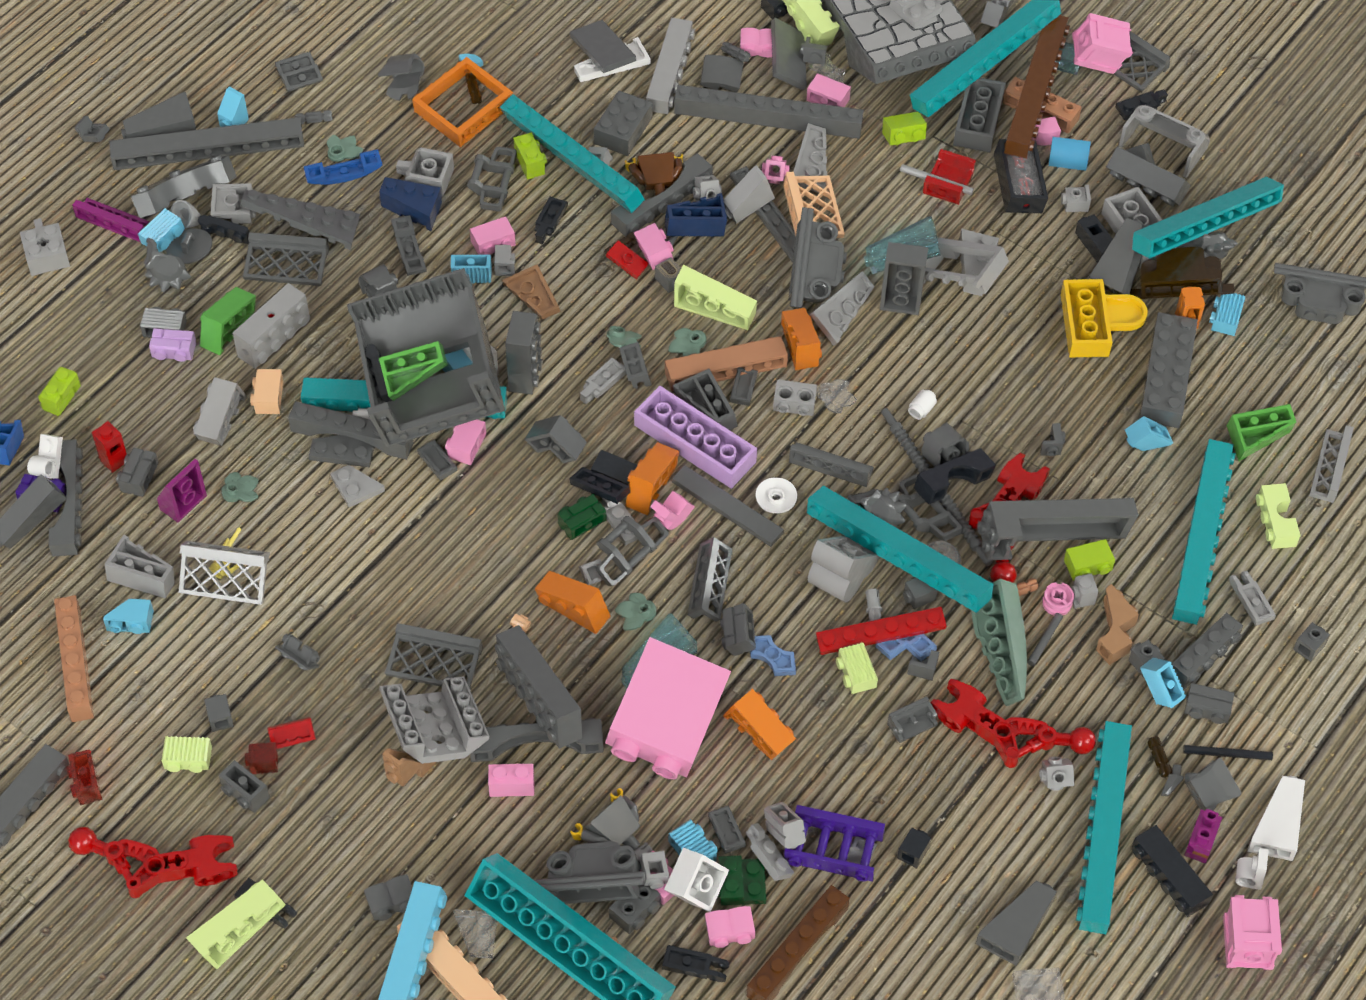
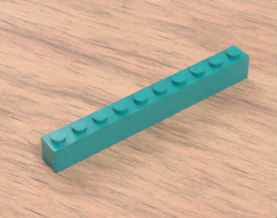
M1031 0L912 92L910 98L913 109L926 117H930L1061 14L1060 1Z
M514 94L500 106L509 121L525 133H532L534 139H538L542 146L630 213H633L645 200L638 187Z
M1264 177L1135 231L1132 250L1150 259L1199 238L1204 234L1213 232L1282 202L1284 184L1269 177Z
M303 379L301 402L304 404L333 411L349 412L371 407L366 380ZM500 387L505 411L484 418H505L507 406L506 387Z
M1212 439L1208 440L1172 615L1173 620L1197 625L1199 618H1204L1206 605H1203V600H1207L1210 589L1206 587V584L1211 582L1213 571L1209 570L1210 565L1214 566L1216 553H1213V548L1217 549L1220 537L1216 536V532L1221 530L1223 519H1219L1220 514H1224L1226 503L1222 501L1223 497L1227 498L1229 486L1226 485V481L1230 482L1232 469H1229V465H1233L1236 454L1232 452L1233 444Z
M822 486L808 498L807 514L821 521L862 547L867 548L966 608L977 613L991 600L993 583L829 488Z
M1106 721L1104 728L1099 729L1097 741L1101 742V748L1096 750L1095 761H1099V765L1094 768L1093 780L1097 782L1096 787L1092 786L1090 799L1094 800V806H1090L1088 819L1092 820L1091 826H1087L1086 839L1089 840V846H1085L1083 859L1087 860V864L1082 867L1081 880L1085 881L1084 887L1080 886L1078 900H1082V906L1077 908L1076 921H1080L1079 930L1106 935L1110 924L1132 725Z

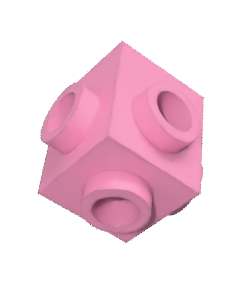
M771 156V159H767L766 163L762 164V172L767 180H769V183L780 184V181H784L786 172H789L790 165H786L787 161L782 160L783 157ZM773 166H778L780 168L779 172L775 173L772 169Z

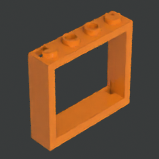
M466 57L448 72H445L435 82L431 83L425 90L418 93L412 99L414 112L459 147H462L503 114L500 106L513 92ZM472 72L479 82L498 96L457 128L428 106V104L467 73Z

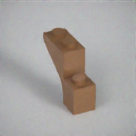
M1112 584L1106 588V595L1103 599L1109 632L1099 639L1096 651L1109 665L1130 653L1133 642L1126 631L1136 625L1139 616L1137 609L1130 605L1124 598L1123 593Z
M391 748L386 749L382 754L387 779L403 787L415 774L423 778L436 763L422 764L405 751Z

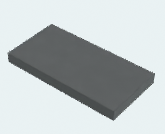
M774 18L771 21L773 77L804 90L807 87L806 62H803V54H800L801 44L805 43L804 36L797 28Z
M603 20L570 31V37L603 73L636 61V55Z

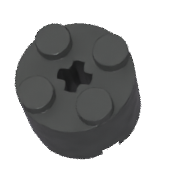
M382 264L360 275L358 282L362 293H366L369 298L396 289L398 279L394 273L390 274L385 264Z
M944 423L933 432H927L923 437L922 455L934 467L940 463L944 464L954 457L963 456L969 451V442L948 423Z

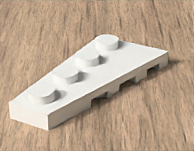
M636 37L632 43L628 45L625 43L636 55L635 62L603 73L591 59H587L574 65V71L580 82L589 81L598 77L650 64V57L640 39Z

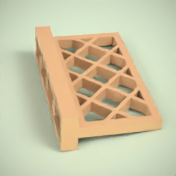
M786 172L783 188L795 236L797 224L801 220L802 207L814 209V214L816 215L813 218L814 222H817L816 220L819 217L825 221L832 222L838 229L837 238H844L845 233L830 176H795L794 172ZM825 182L826 187L823 189L816 183ZM798 183H805L808 187L804 189ZM813 188L814 190L819 192V194L815 196L809 191ZM823 195L830 199L828 204L820 199ZM806 196L812 201L808 204L802 198ZM817 203L824 208L819 211L813 205ZM828 210L831 213H833L834 216L830 218L827 215H825L824 212Z

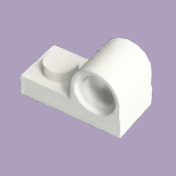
M40 434L39 454L32 456L27 466L30 475L39 476L42 474L46 478H59L63 437Z
M1259 848L1257 856H1253V858L1243 857L1237 860L1235 879L1237 885L1261 890L1267 870L1269 849Z

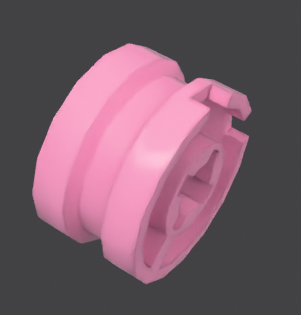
M1051 583L1044 592L1042 600L1044 609L1051 615H1055V613L1066 615L1072 607L1074 592L1065 583Z

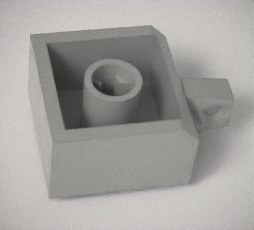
M420 147L416 150L412 161L398 160L396 171L398 174L406 176L405 181L441 187V197H443L454 171L453 154Z
M39 218L33 220L34 229L20 232L31 276L70 267L59 223L43 226L42 220Z

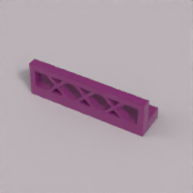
M86 198L84 202L76 200L72 205L76 218L141 242L138 233L150 222Z

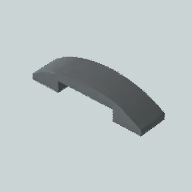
M410 215L391 219L396 243L407 276L427 272Z

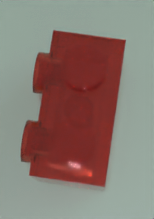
M91 750L68 754L70 765L66 767L69 779L73 778L74 784L70 785L73 798H78L80 805L103 800Z

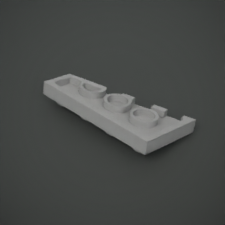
M808 123L793 171L795 176L827 175L825 128ZM825 182L816 183L823 189L826 187ZM798 183L804 189L808 187L805 183Z
M863 271L809 314L833 346L839 342L840 337L849 327V323L858 313V309L863 305L874 288V285Z

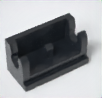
M601 450L591 470L629 486L630 482L627 481L629 473L637 468V464Z

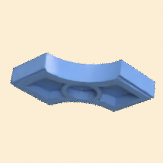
M771 635L755 636L756 648L750 651L751 659H758L767 663L771 667L774 676L796 675L794 652L778 648L774 644Z

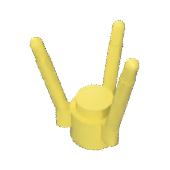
M238 527L231 539L227 538L222 546L231 547L238 537L241 528ZM215 560L209 567L213 574L221 568ZM230 564L226 566L231 573L240 568L237 564L232 568L229 567ZM224 570L215 575L219 579H222L224 575L228 577Z

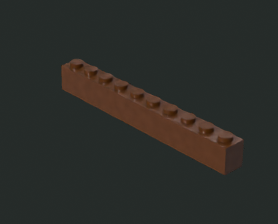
M1059 15L1041 29L1008 133L1005 154L1027 159L1028 152L1033 151L1035 140L1032 139L1037 138L1039 127L1036 126L1041 125L1043 114L1040 113L1045 112L1047 101L1044 100L1049 99L1051 88L1048 87L1053 86L1055 75L1052 74L1057 73L1059 63L1056 61L1061 60L1063 50H1060V48L1064 49L1067 39L1064 36L1069 34L1070 25H1067L1069 17Z

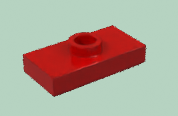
M619 240L606 254L608 259L636 280L649 265L647 261Z
M311 717L267 727L272 750L316 739Z

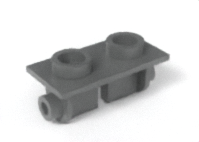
M285 634L282 637L283 644L275 646V649L280 651L283 657L293 660L303 670L320 667L317 664L320 660L319 653L306 644L303 645L301 650L300 647L303 642L292 634Z

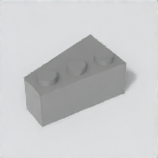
M961 229L959 241L998 246L999 238ZM960 253L962 274L979 276L988 263L986 257ZM967 283L963 287V292L983 296L981 289H975L971 283Z
M214 377L212 383L208 385V395L206 401L201 405V415L199 420L195 422L193 431L199 440L222 446L232 427V424H229L233 415H238L239 409H237L240 400L245 401L247 396L237 383Z
M126 535L122 536L105 562L107 581L162 598L167 597L175 584L173 566L155 554H149L141 545L131 542Z

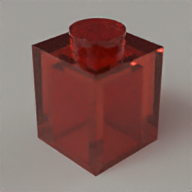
M276 742L249 744V753H245V765L250 767L252 774L278 772Z

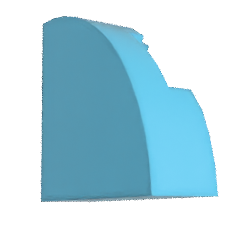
M474 54L459 55L460 61L468 57L478 66H484L483 60Z

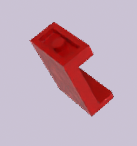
M940 149L938 159L931 174L968 186L974 174L976 160ZM926 176L923 188L924 194L959 205L964 195L962 186Z

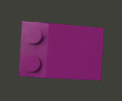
M194 459L172 479L157 497L160 510L177 523L207 496L197 459Z

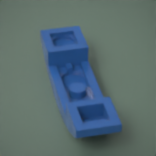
M377 149L360 153V159L326 167H323L322 162L303 167L307 183L328 185L361 178L383 165L379 150Z

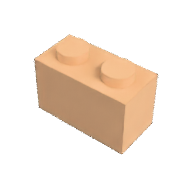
M257 369L256 377L252 379V388L255 389L254 394L250 396L251 406H254L256 414H280L284 383L281 369Z

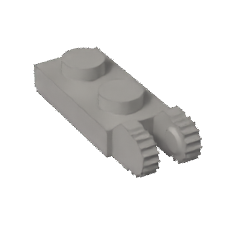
M1247 571L1241 573V578L1245 584L1243 586L1236 575H1231L1229 577L1230 584L1255 626L1274 620L1276 615L1251 575Z

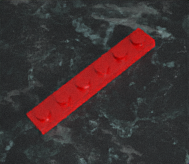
M941 606L816 632V639L820 655L839 652L840 648L864 643L867 646L944 630L947 628Z

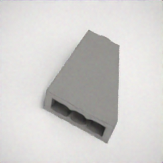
M757 165L747 173L724 199L726 216L728 219L733 218L736 224L775 199L766 176Z

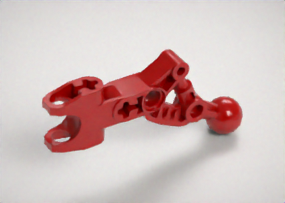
M1020 452L1008 461L1001 470L997 482L1004 486L992 501H1021L1023 497L1035 500L1041 493L1050 468L1044 466L1037 472L1031 473L1022 468L1026 455ZM989 503L971 510L968 525H971L973 529L978 528V522L981 521L984 510L987 509ZM996 560V564L990 570L992 582L1003 579L1014 583L1017 577L1016 569L1009 563V560Z
M955 679L948 681L947 689L957 701L945 703L941 700L933 699L930 702L937 713L936 717L946 727L956 733H961L965 727L969 728L996 747L1005 766L1008 768L1016 767L1018 759L1027 753H1035L1040 749L1050 750L1054 745L1070 746L1072 751L1081 755L1088 754L1096 745L1094 733L1086 727H1077L1071 733L1056 732L1053 727L1048 726L1047 723L1035 719L1010 717L1004 720L984 707L987 699L982 692L971 685ZM1017 735L1035 736L1026 741L1025 746L1018 749L1015 740Z
M81 826L74 829L68 839L69 848L77 855H87L94 852L106 857L107 862L115 867L118 874L123 875L129 895L132 898H139L158 883L193 877L195 885L209 886L238 875L236 864L220 863L215 860L220 853L229 851L234 847L232 836H198L189 841V850L160 854L154 847L133 840L122 839L109 843L97 839V835L89 827ZM126 857H133L143 863L133 875ZM156 867H160V868H161V869H159L158 871H151L152 869H154V868H156Z

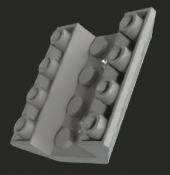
M464 676L443 679L441 692L406 696L401 684L384 685L379 688L403 751L422 764L466 758L489 740L490 736Z

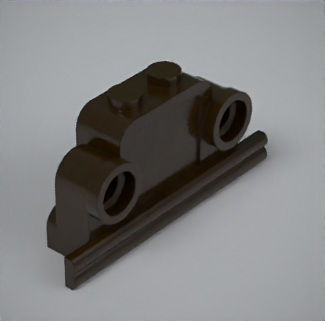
M1180 247L1157 255L1156 260L1144 261L1141 264V289H1131L1130 295L1140 299L1179 297L1181 289L1185 287H1200L1203 296L1234 294V283L1222 284L1221 261L1215 256L1204 258V249L1201 247Z

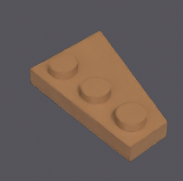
M538 264L502 280L503 285L542 320L561 312Z

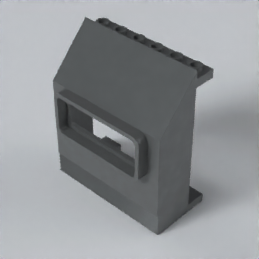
M465 268L347 304L348 311L355 323L371 407L367 408L368 415L386 447L505 411L488 333L469 274L466 273ZM437 341L443 345L445 354L470 348L473 362L471 365L429 377L395 401L392 400L386 403L376 394L375 385H377L376 378L372 377L370 367L373 365L366 357L365 352L367 345L373 344L380 351L382 357Z

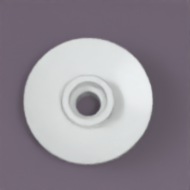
M769 478L757 487L756 501L767 512L784 513L795 505L797 491L794 485L786 479Z

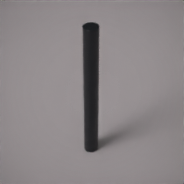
M1193 745L1183 746V754L1273 760V752Z

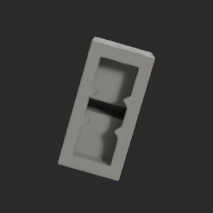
M777 379L773 411L813 416L817 385Z

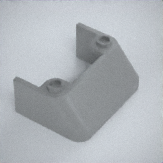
M1141 105L1135 109L1124 124L1119 147L1122 148L1140 124L1193 149L1187 158L1183 177L1187 178L1207 150L1210 138L1203 131L1150 106Z

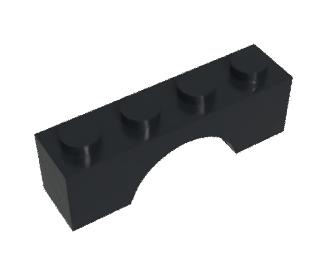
M979 448L975 451H969L958 458L954 457L944 464L940 463L927 471H921L916 477L917 480L913 488L929 505L945 497L950 485L949 480L964 479L976 485L991 478L996 464L982 448Z

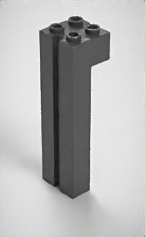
M1134 498L990 501L987 509L984 510L981 521L978 522V533L982 536V550L986 553L987 560H1012L1010 546H1014L1015 542L1126 539L1139 515Z

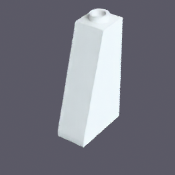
M1282 776L1251 839L1247 852L1258 854L1259 848L1269 849L1268 856L1293 861L1298 847L1305 780L1298 779L1295 776Z

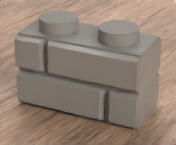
M780 802L767 806L764 809L765 818L767 819L765 821L767 831L785 848L794 849L806 842L803 820L785 803Z

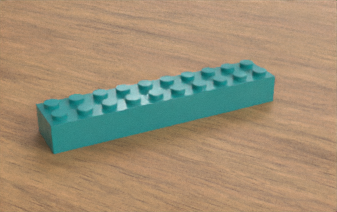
M496 853L482 860L464 896L599 999H670L676 986L501 855Z

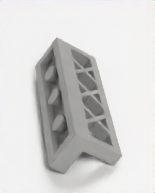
M1346 425L1343 433L1326 429L1310 497L1334 503L1339 490L1354 427ZM1328 438L1339 439L1340 443L1332 446ZM1331 452L1336 459L1328 462L1324 455ZM1327 468L1332 475L1324 478L1320 471ZM1323 484L1328 490L1327 494L1315 491L1316 487Z

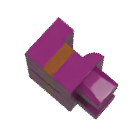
M1209 809L1200 810L1184 856L1206 864L1222 817L1218 816L1217 812Z

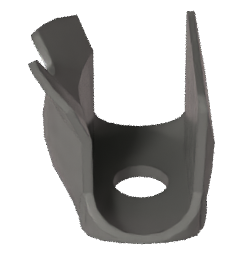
M415 53L389 57L384 67L378 73L379 77L392 75L394 79L389 85L386 95L397 101H400L404 94H407L408 100L412 99L419 91V81L424 73L425 66L422 59Z
M1221 758L1211 761L1198 773L1185 774V784L1200 810L1209 809L1214 811L1218 803L1241 796L1239 787Z

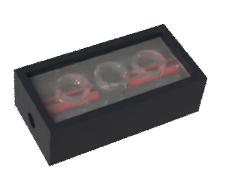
M999 139L994 151V159L1005 212L1042 214L1048 201V194L1036 140L1033 151L1028 152L1026 159L1005 154L1007 139Z

